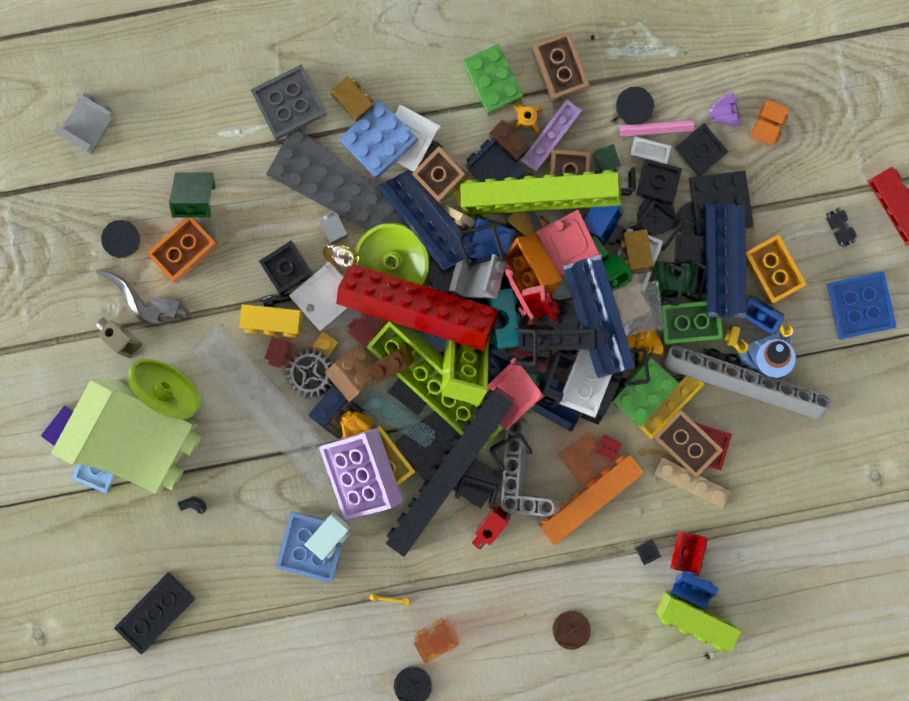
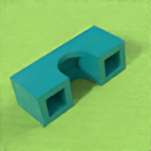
M513 288L499 290L497 298H487L488 306L498 309V313L502 314L505 318L504 328L492 331L494 351L516 349L519 347V333L514 332V329L518 328L520 323L519 313L515 309L517 296L513 293Z

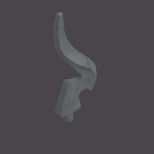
M96 270L97 274L109 279L121 290L136 317L145 323L162 324L159 321V316L162 313L174 319L177 314L186 317L188 314V310L180 307L182 302L178 300L152 298L151 306L146 308L132 286L125 279L110 272Z

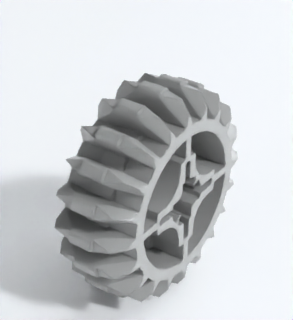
M306 347V354L303 353L302 349H299V357L295 353L292 354L295 361L287 360L292 366L285 367V370H290V374H285L284 377H291V380L287 381L286 384L291 385L293 383L294 386L290 390L295 391L299 389L296 395L300 396L304 392L303 396L305 399L308 398L309 393H311V398L315 399V392H317L319 397H322L321 390L323 389L327 393L328 388H326V385L332 387L334 384L329 382L330 378L327 375L324 378L318 373V366L321 361L327 370L334 364V361L328 363L327 360L330 358V355H326L323 358L324 351L321 350L317 354V348L315 347L312 353H310V348ZM315 357L314 362L308 367L299 364L304 358ZM310 368H313V373L319 378L312 376L308 378V373L303 369L310 370ZM296 369L303 374L301 385L296 380ZM313 379L322 383L315 389H306L307 384Z

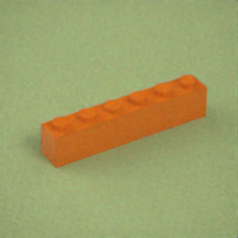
M624 454L620 455L615 459L616 464L611 468L607 466L600 472V477L596 480L594 478L589 480L585 484L586 488L581 492L579 490L574 492L570 496L571 500L566 504L562 502L560 504V511L556 515L545 516L540 520L541 524L539 527L554 546L644 474V471L630 454L626 456Z

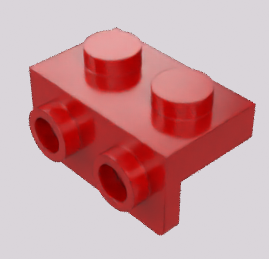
M545 285L532 286L522 290V297L534 317L549 314L553 322L558 321L559 305L557 302H554L551 291L548 292Z
M678 531L670 568L700 575L708 538Z

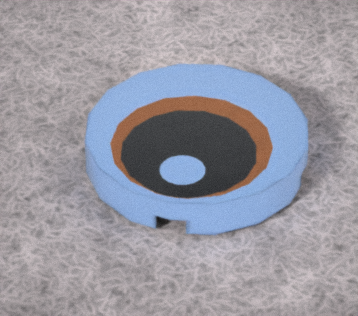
M772 339L763 343L756 355L757 366L761 372L769 377L776 378L786 376L791 372L796 360V355L791 345L779 339Z

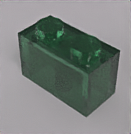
M614 144L596 149L592 154L595 168H600L601 174L606 170H613L616 173L621 167Z

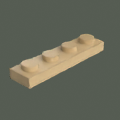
M663 457L660 458L653 473L722 509L731 491L701 476L695 478L687 469Z

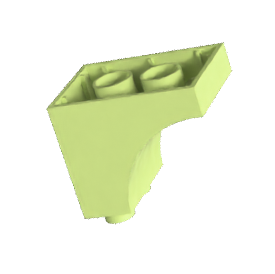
M90 380L51 454L72 465L90 466L111 473L156 494L163 491L165 487L170 490L176 487L183 474V470L177 467L182 454L185 453L192 456L202 436L195 433L199 423L190 418L174 419L155 412L140 401L130 386L119 380Z

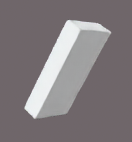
M635 136L629 156L667 164L672 146Z

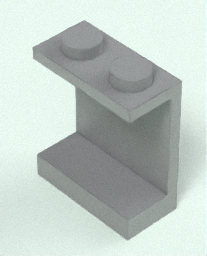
M77 92L78 102L63 127L57 125L54 132L92 154L115 115L110 112L111 108L102 102L98 105L94 102L95 98L87 93L81 95Z
M492 254L491 261L475 264L470 271L467 269L465 260L458 262L449 291L461 298H497L506 262L502 261L496 254Z

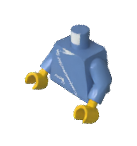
M788 323L786 330L780 325L781 335L778 332L749 343L742 339L740 347L735 343L734 348L738 351L741 362L752 371L761 372L756 362L759 347L772 339L784 340L790 344V335L793 333L791 325Z

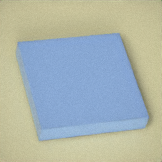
M77 464L72 480L107 494L115 475L97 468Z

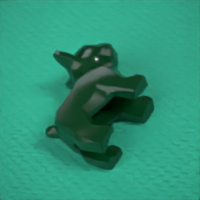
M655 262L656 274L653 280L647 283L645 288V298L652 302L653 307H656L657 304L659 306L663 305L662 295L668 292H679L683 273L679 276L672 273L671 267L668 266L670 262ZM681 263V268L687 272L682 293H686L689 296L691 295L690 288L696 275V264Z

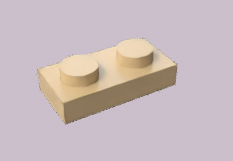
M443 203L440 204L456 224L462 227L465 224L471 227L474 226L476 220Z

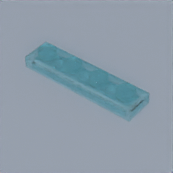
M372 392L363 406L364 409L427 449L437 435L435 430L375 392Z

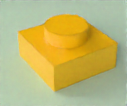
M731 326L729 330L726 329L723 340L726 341V346L734 347V344H737L740 332L739 327Z
M322 332L312 348H317L318 352L323 350L324 356L331 355L339 342L325 332Z

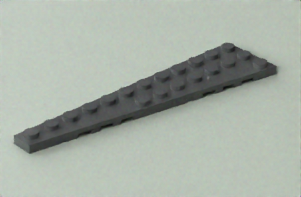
M299 129L287 135L266 174L267 176L368 231L384 223H399L408 226L380 191ZM430 254V263H431L434 258H433V257L431 256V254Z

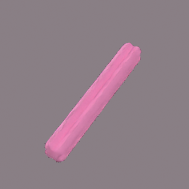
M693 120L621 125L619 134L621 137L693 132L695 131V123Z

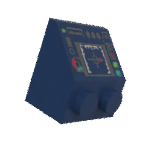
M333 385L308 416L340 439L343 436L340 424L341 417L348 411L362 413L364 409L353 400L349 402L340 390Z

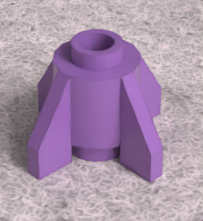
M733 92L723 95L712 104V108L709 109L711 120L715 119L716 123L731 126L741 125L737 96H734Z

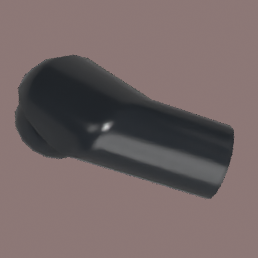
M195 496L178 502L181 511L191 507L197 513L203 514L207 510L206 503Z

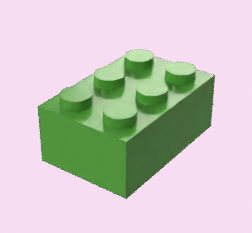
M499 44L464 59L463 65L487 116L522 100L523 94Z
M706 301L658 307L661 342L663 345L723 339L721 318H707Z
M647 357L649 383L634 386L621 384L612 400V403L640 427L679 385L671 375L650 357ZM644 359L627 377L625 382L646 380Z

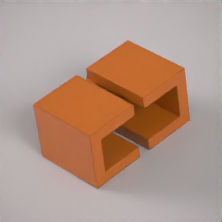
M766 100L762 104L757 117L758 122H755L749 138L769 147L774 143H778L782 132H779L780 126L785 125L789 116L786 114L788 108Z

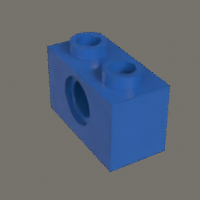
M751 294L746 301V319L773 335L783 321L784 314Z

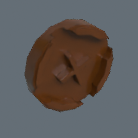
M565 611L555 619L552 633L555 641L561 647L576 650L588 642L591 635V627L588 619L582 613Z

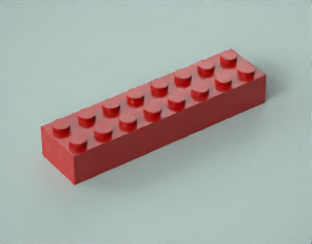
M351 263L337 290L336 304L482 351H484L495 327L498 313L496 308Z

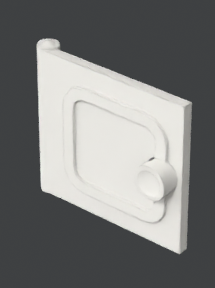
M399 105L395 116L419 141L399 158L396 163L414 172L419 167L437 132L441 130V126Z
M330 261L326 262L320 270L289 295L319 331L347 309V307L336 304L337 290L343 276Z

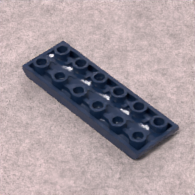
M409 169L379 184L378 188L443 271L464 260L458 241L462 231L439 202L412 175L413 171ZM464 235L462 241L469 257L475 254L476 251L472 243Z
M705 203L707 318L745 319L747 314L745 206L743 204Z
M599 254L563 265L581 328L597 330V350H589L597 378L636 368L602 255Z
M489 343L488 384L511 363L510 361L513 358H516L504 350L494 351V345ZM521 365L526 373L537 375V379H540L538 388L540 389L545 373L533 366ZM553 378L550 388L563 393L565 384ZM536 402L535 409H531L570 432L573 431L582 412L561 404L551 408Z

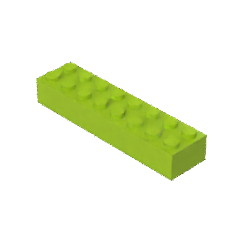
M613 170L603 171V174H595L594 172H584L583 175L566 173L561 177H555V175H544L543 178L526 176L524 179L519 180L513 177L505 178L504 181H497L496 179H486L485 182L469 180L464 184H460L461 208L468 216L622 205L621 181L618 172L615 173Z
M389 321L369 343L367 348L374 355L380 357L407 344L415 361L408 368L396 373V375L462 436L464 431L461 429L468 420L472 422L475 417L472 413L478 405L442 396L444 357L413 328ZM483 399L479 404L480 406H483L485 403ZM500 423L480 452L503 429Z

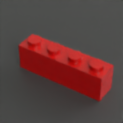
M890 167L870 178L867 182L907 246L909 245V189L902 184L899 172Z

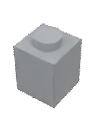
M330 213L323 217L324 220L320 223L331 244L348 237V233L338 214Z

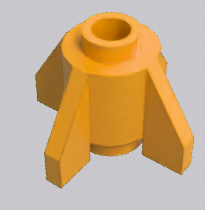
M515 103L513 107L518 112L517 123L512 128L515 131L520 127L525 129L531 128L536 135H539L540 130L536 125L537 113L543 109L541 105L532 108L530 106L522 107ZM524 115H526V116L530 115L531 118H530V119H526V118L524 117Z
M649 325L639 326L627 337L630 348H634V346L636 349L644 348L647 354L653 349V353L663 354L664 346L655 329ZM643 352L638 353L637 360L641 361L643 357Z
M356 411L346 412L341 417L342 420L340 422L344 438L371 430L370 427L374 423L369 416Z

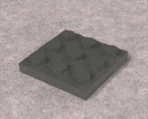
M302 64L251 89L276 141L327 116Z

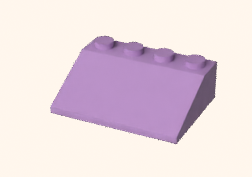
M378 428L319 447L344 520L387 510L403 502Z

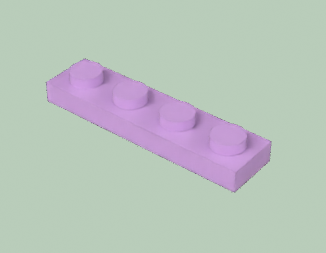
M566 99L521 159V162L536 173L582 110Z

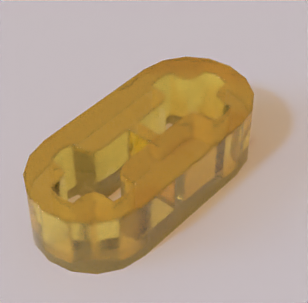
M337 243L326 245L323 249V255L326 260L342 266L349 267L351 263L356 264L359 260L356 250ZM332 249L333 252L338 253V255H333V253L330 252V250ZM348 254H349V257L351 258V260L349 261V258L344 257V255H348Z

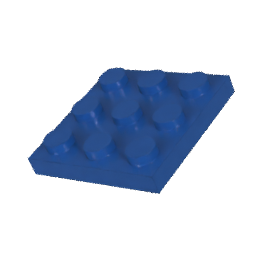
M884 271L826 284L838 340L896 328Z

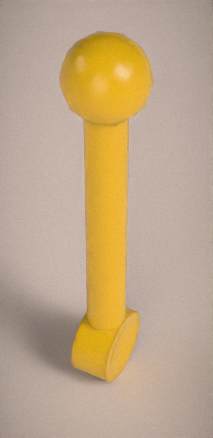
M375 593L370 595L372 601L377 599L398 602L405 606L410 603L408 598L377 596Z

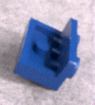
M683 571L676 577L670 593L705 610L709 600L717 594L719 588L708 580L697 578L692 572Z

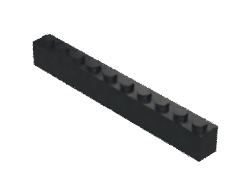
M497 386L493 391L489 389L483 398L486 400L484 405H478L472 413L475 417L472 422L468 420L461 429L464 431L462 436H456L451 443L453 449L450 453L446 451L439 460L442 462L439 469L436 466L429 475L431 477L429 483L424 482L418 490L421 493L418 498L413 497L408 504L410 508L408 513L403 512L397 520L400 523L396 529L392 527L387 534L389 540L386 542V545L403 557L409 552L514 404L515 399Z

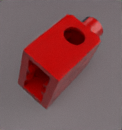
M495 503L493 509L489 511L477 527L475 532L476 538L472 541V544L480 550L486 543L491 545L507 526L511 515Z

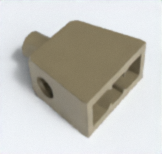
M104 317L96 323V326L101 330L98 336L117 354L131 358L141 347L142 343L120 324L111 320L107 321Z

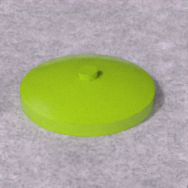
M384 223L373 227L361 237L355 249L354 264L423 285L430 270V254L408 226L399 223Z
M141 359L136 361L128 371L127 379L131 390L140 401L155 412L169 418L188 419L199 409L201 398L197 388L182 372L171 365L154 359Z

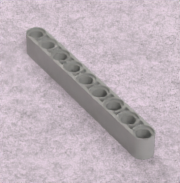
M672 346L663 360L664 367L670 371L814 419H821L832 404L830 398L824 394L680 346Z

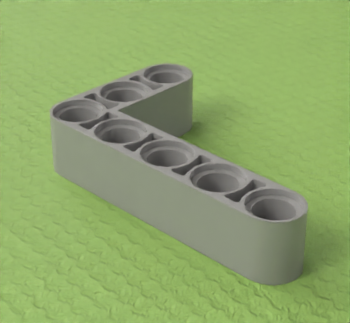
M519 418L506 430L505 440L517 433H521L528 443V422L523 418ZM517 422L520 423L519 431H516L515 424ZM520 437L506 444L501 507L508 513L536 516L556 515L560 511L558 500L525 495L527 449ZM515 441L519 443V449L517 451L514 449ZM514 460L518 463L516 470L512 466ZM513 479L516 481L517 484L515 489H513L511 486V482ZM511 499L515 501L514 508L510 506ZM529 501L533 502L534 507L532 510L528 507ZM548 502L552 505L551 512L546 509Z

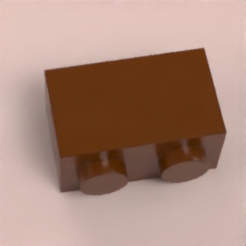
M503 119L489 133V137L491 139L494 138L497 145L516 163L530 149L531 145Z
M404 344L376 358L367 368L375 382L378 383L408 368L415 361V358L407 344Z

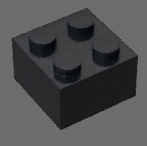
M292 240L259 260L264 271L281 295L314 275Z

